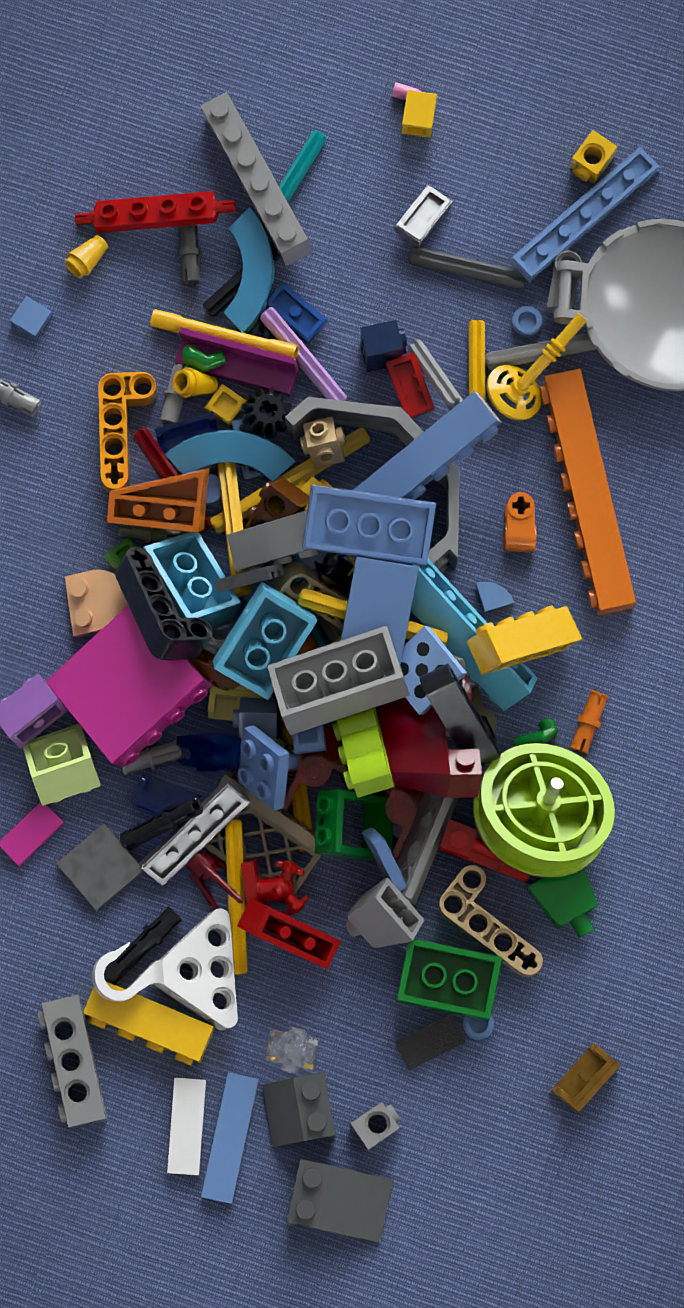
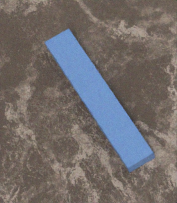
M638 147L511 257L509 262L531 283L555 262L561 252L568 251L658 173L661 167L641 147Z

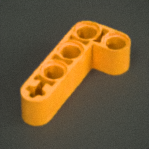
M109 373L104 375L99 381L100 473L103 487L107 493L130 485L128 407L147 406L156 400L158 394L156 382L149 373ZM143 383L151 386L150 392L144 395L138 394L135 391L136 387ZM110 385L120 386L121 390L117 395L110 396L105 393L106 388ZM111 414H118L122 417L120 423L114 426L107 424L106 419ZM116 443L120 444L123 449L118 455H110L106 452L108 446ZM112 466H117L120 477L118 484L115 485L111 482V479H113Z

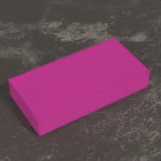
M40 802L0 841V848L20 867L64 825V822L47 805L42 806Z

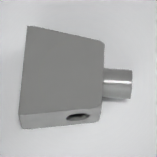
M387 877L359 896L347 915L346 927L351 936L357 937L362 935L372 947L379 948L413 941L424 919Z

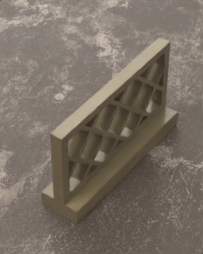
M232 772L226 773L218 785L220 786L228 779L247 795L250 803L245 807L247 810L240 811L236 815V819L241 820V815L252 813L259 820L260 830L244 833L242 825L244 861L253 857L264 855L266 857L268 873L260 874L261 879L267 877L274 878V876L281 875L282 871L273 872L270 854L287 852L288 861L292 862L293 850L304 849L313 856L307 866L300 867V869L305 871L304 876H300L298 880L296 874L293 876V894L296 895L322 857L320 854H315L316 831L306 826L283 808L273 811L238 782V776ZM264 822L272 828L265 829ZM221 830L217 833L218 837L212 838L204 847L226 862L224 846L226 838L222 835ZM274 831L281 833L284 836L286 848L269 851L266 833ZM261 834L264 852L248 854L245 837ZM289 840H291L292 842H294V843L297 844L298 846H292V847H291ZM218 841H219V847H220V848H218V847H217L216 845H214L212 842H218Z

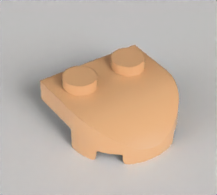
M90 570L65 576L74 637L79 638L98 633L128 605L115 573L105 570Z

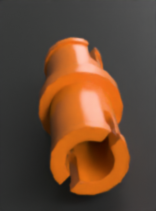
M590 690L589 692L590 695L583 714L577 718L579 724L573 741L569 746L570 749L578 750V752L587 755L595 731L600 729L602 724L599 720L609 698L608 695H601V692Z

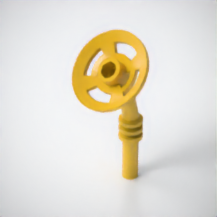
M578 313L556 339L552 338L550 340L551 344H546L547 349L541 350L542 355L527 371L513 365H502L494 369L490 373L486 385L487 393L493 406L501 414L513 420L522 421L532 418L539 411L542 401L535 379L551 362L555 363L557 361L555 357H560L561 351H566L565 346L588 320ZM506 372L507 375L503 377L500 384H497L499 375ZM511 378L513 381L509 385H506L507 380ZM505 393L512 402L516 403V408L514 409L506 404L500 395ZM528 393V398L524 400L523 396ZM535 397L534 405L530 409H526V405Z

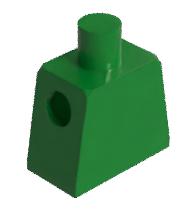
M585 868L567 876L544 877L527 887L526 890L557 929L570 923L578 938L595 930L586 913L592 911L598 905Z

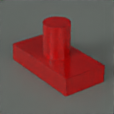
M414 352L385 362L399 404L411 419L435 411Z

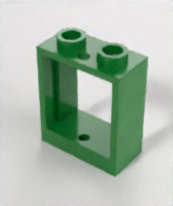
M341 789L318 791L315 854L376 862L364 837H362V848L342 845L344 802L364 805L363 831L370 827L374 828L385 839L392 853L394 798L370 794L358 798L355 792Z

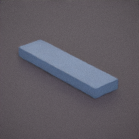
M229 1072L227 1074L202 1189V1198L230 1204L233 1202L259 1082L257 1078Z

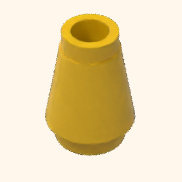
M95 235L67 254L68 258L64 261L65 266L77 278L81 279L84 275L89 276L100 258L109 248L108 244L102 237Z
M185 367L175 373L173 388L176 393L184 398L214 394L217 391L218 381L214 376Z

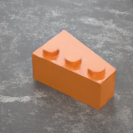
M210 468L110 491L107 523L199 533L204 529Z

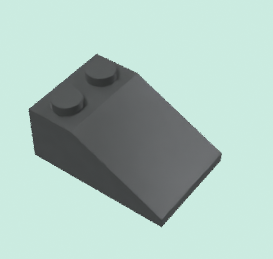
M300 1159L287 1223L380 1243L393 1180Z

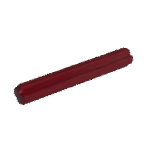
M143 427L132 435L134 441L161 479L179 475L147 428ZM206 513L204 529L199 533H204L212 527V523Z

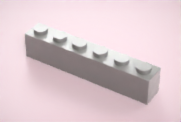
M225 92L200 105L211 131L266 228L285 266L312 253L307 236L228 93Z

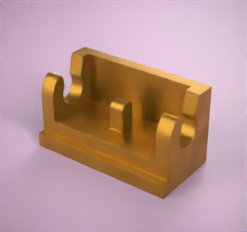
M592 1044L551 1091L577 1114L621 1065L601 1047Z

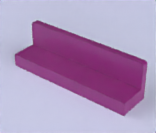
M180 328L179 335L182 341L175 359L176 365L187 366L182 360V349L186 345H195L197 350L206 355L222 349L227 359V364L202 373L255 388L261 387L266 391L273 387L274 393H284L285 396L291 397L300 370L295 358L190 329Z

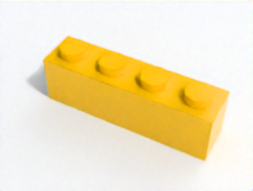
M553 605L541 609L536 615L533 611L517 617L516 620L513 617H508L498 622L496 626L492 622L477 628L475 630L477 635L466 642L481 674L484 675L562 652L582 640V637L568 607L554 609Z
M106 982L107 985H108L111 989H113V990H116V991H124V990H125V989H123V988H121V987H118V986L113 985V984H111V983H109V982ZM94 987L83 1011V1014L89 1017L87 1023L101 1029H105L106 1025L118 1029L116 1035L130 1041H134L135 1037L146 1040L145 1047L161 1054L164 1049L176 1053L174 1059L190 1066L193 1061L201 1063L215 1029L212 1025L137 994L122 1002L108 1001L101 997Z

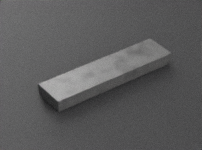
M226 779L201 803L203 807L202 814L182 823V827L173 830L139 863L140 868L163 886L250 803L249 797Z

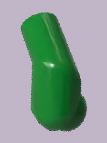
M191 344L186 345L182 349L183 362L197 371L207 372L227 364V359L222 349L208 355L196 349L195 345Z
M552 718L541 720L539 722L541 731L516 736V746L533 743L546 744L557 736L558 728L555 727V720Z

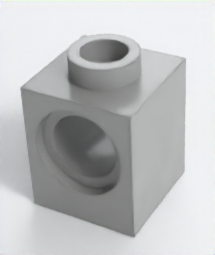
M381 1102L351 1122L350 1125L366 1149L370 1150L399 1130L397 1122L401 1119L391 1104L385 1107ZM376 1115L382 1116L387 1123L385 1131L379 1134L373 1133L368 1127V1121Z

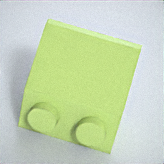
M80 724L34 738L23 747L31 778L42 806L57 803L64 798L79 793H86L101 786Z

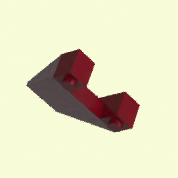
M465 675L459 681L473 702L470 675ZM404 697L376 707L394 785L446 798L478 797L482 779L479 749H448L445 726L433 706L424 715H419Z

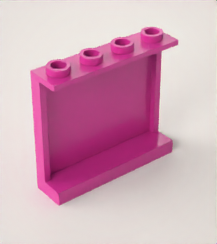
M129 605L45 681L111 764L122 768L134 763L140 756L139 752L144 747L157 742L162 736V731L168 725L175 724L185 715L184 711L192 703L195 704L204 699L208 694L207 690L213 685L211 681L205 679L189 659L166 661L153 656L147 647Z

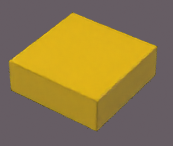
M221 384L204 409L230 427L232 421L241 412L242 404L247 403V401L224 384Z

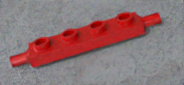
M213 191L96 201L91 213H75L76 226L93 224L97 233L213 224L216 222L219 213H236V201H217Z

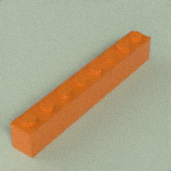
M581 368L547 375L544 378L543 386L539 387L542 403L548 404L550 415H546L549 433H555L557 444H553V451L556 462H562L564 473H560V481L563 491H568L571 502H567V511L570 521L575 520L578 530L573 532L577 550L582 549L584 561H580L583 578H589L591 590L587 591L591 609L596 608L598 616L633 609L636 599Z

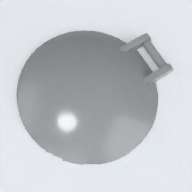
M672 219L640 221L636 225L623 230L620 229L608 237L594 253L589 263L569 260L559 261L557 263V273L560 275L558 307L554 310V321L568 325L580 313L588 320L583 327L586 328L595 348L619 373L634 382L653 389L673 392L684 391V222ZM572 277L581 278L579 310L570 309Z

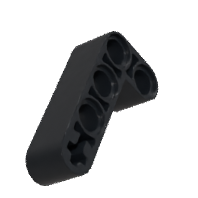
M140 547L129 548L116 569L115 576L149 651L156 658L166 661L198 658L213 635L211 625L201 618H180L151 555Z
M448 663L419 677L425 694L458 749H479L481 767L501 757L497 740L489 721L485 716L480 717Z

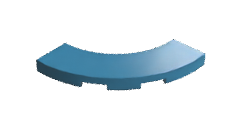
M250 207L228 228L240 247L243 271L237 294L224 311L225 315L237 328L246 334L254 327L266 308V301L271 285L274 282L275 260L273 259L270 237L262 221Z
M219 430L217 432L196 435L176 445L165 454L182 474L197 471L214 463L234 462L259 470L272 482L295 462L285 450L275 443L253 434L233 430Z

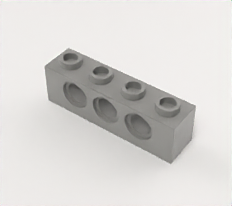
M74 995L41 1003L43 1011L38 1012L41 1030L47 1029L49 1042L44 1043L48 1061L54 1060L56 1069L55 1073H51L52 1083L55 1092H61L63 1101L62 1104H58L61 1122H67L69 1128H75L108 1120L86 1019L83 1014L81 997ZM62 1023H69L73 1027V1034L67 1040H60L56 1034L58 1026ZM68 1054H77L80 1059L79 1067L74 1071L65 1070L63 1066L64 1058ZM77 1084L84 1085L87 1090V1095L81 1102H74L70 1098V1090Z

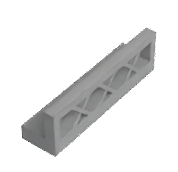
M426 792L424 794L397 861V865L407 884V887L400 892L410 904L415 905L458 798H446Z

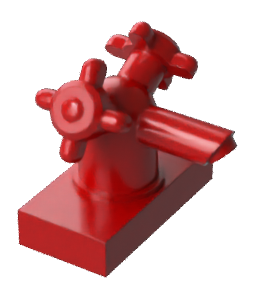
M258 859L247 860L241 863L246 904H248L250 898L263 904L284 901L289 909L283 913L294 915L299 913L304 904L309 900L307 895L298 900L293 894L291 881L294 874L300 876L305 874V871L300 869L294 862L277 860L275 865L283 869L280 877L264 879L260 878Z

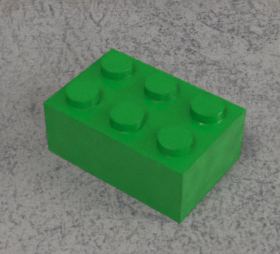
M413 939V941L408 942L396 1003L488 1022L491 1017L502 957Z

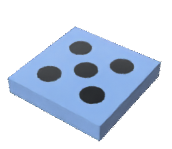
M424 626L404 645L400 665L410 696L405 698L419 715H424L432 707L419 677L447 663L451 666L459 680L467 674L429 626Z

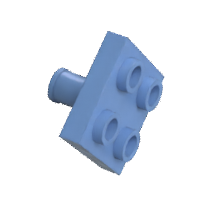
M255 725L244 727L240 746L241 759L240 769L238 770V782L273 811L284 808L287 773L290 770L299 769L300 757L294 753V750L287 752Z

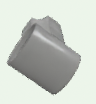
M573 251L561 252L555 260L546 310L552 313L558 307L560 275L557 273V263L562 260L582 262L580 256ZM572 277L570 309H573L579 278Z

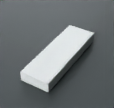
M174 1078L167 1169L169 1174L199 1176L206 1080Z

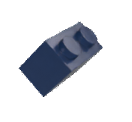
M397 320L360 327V347L366 373L385 369V362L407 354L404 328L398 329Z

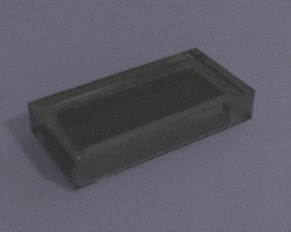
M451 1014L395 1042L408 1071L465 1043Z

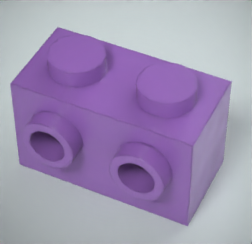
M38 673L35 677L26 680L21 688L11 696L0 701V726L7 736L21 749L69 710Z

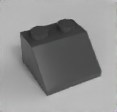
M324 1072L262 1085L273 1148L335 1137Z

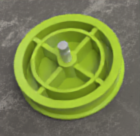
M533 743L508 749L501 753L500 758L492 761L483 776L479 795L474 798L473 814L482 840L493 854L514 869L534 876L562 877L584 869L598 856L612 830L615 808L607 783L588 761L567 749L555 745Z

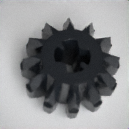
M260 387L256 390V396L251 393L246 396L247 403L242 404L240 410L245 413L241 418L242 423H251L248 428L249 433H253L257 429L259 437L264 438L265 433L268 432L269 436L273 439L276 438L277 431L284 433L287 430L285 416L289 414L288 411L292 405L289 402L282 403L285 398L284 393H280L276 397L273 387L269 388L267 394ZM262 409H265L267 413L272 412L271 417H268L266 413L261 414Z

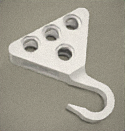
M216 909L205 916L161 959L153 962L124 991L111 989L105 982L104 972L107 965L116 960L130 945V942L115 951L103 955L94 965L92 971L94 988L101 997L108 1001H126L148 985H154L214 1026L217 1030H226L237 1023L238 1015L230 916L224 909ZM210 931H215L220 935L221 943L218 947L210 944L208 940ZM212 962H218L223 967L221 978H217L211 973L210 967ZM182 964H187L192 968L193 976L190 980H186L181 976L180 966ZM215 993H220L224 996L226 1000L224 1009L215 1007L213 1003Z

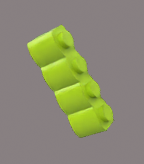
M376 707L338 719L337 722L332 723L337 741L342 740L343 746L338 747V752L343 766H348V771L343 772L348 790L354 789L359 798L394 787Z

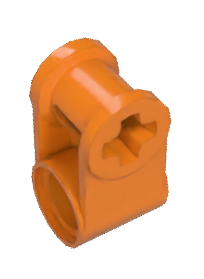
M525 492L513 494L505 506L504 552L536 551L535 504L533 498ZM517 502H521L522 507L527 508L523 514H518V510L512 508L515 507Z

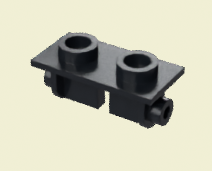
M337 553L326 554L323 559L324 565L315 561L314 564L320 574L318 576L320 581L330 588L338 587L342 590L344 596L349 599L353 573L351 575L348 573L354 565Z

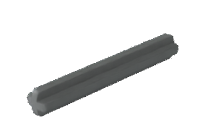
M416 246L412 247L409 256L411 264L519 289H523L526 283V279L518 270Z

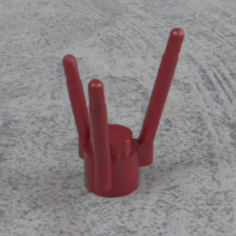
M204 849L199 851L186 866L192 872L189 878L197 884L213 910L219 909L202 879L205 882L213 879L239 904L243 903V898L217 874L219 871L217 866L227 871V864L213 853L209 855Z

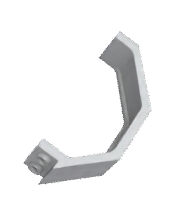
M307 397L285 416L286 433L293 440L304 432V423L333 416L335 424L339 426L363 427L367 430L392 433L405 446H408L424 432L401 407ZM454 463L448 466L450 469L449 473L438 480L446 491V536L429 550L428 559L441 573L447 569V563L456 570L458 561L460 470Z

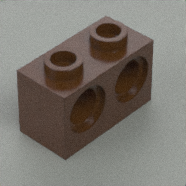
M284 477L273 483L269 481L259 493V497L262 499L258 506H253L246 515L245 520L248 523L244 529L264 524L265 521L270 522L303 512L308 505L309 496ZM278 497L284 501L285 506L279 502Z

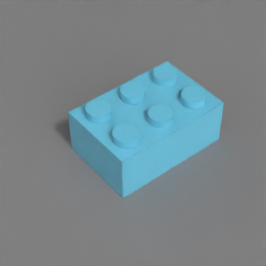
M188 532L143 548L151 555L180 618H201L207 621L212 629L232 623L241 602L233 589L217 593L214 582L225 578V575L199 533Z
M261 581L213 659L214 669L268 700L274 688L267 665L296 656L317 622L315 613L308 608L299 606L296 601Z

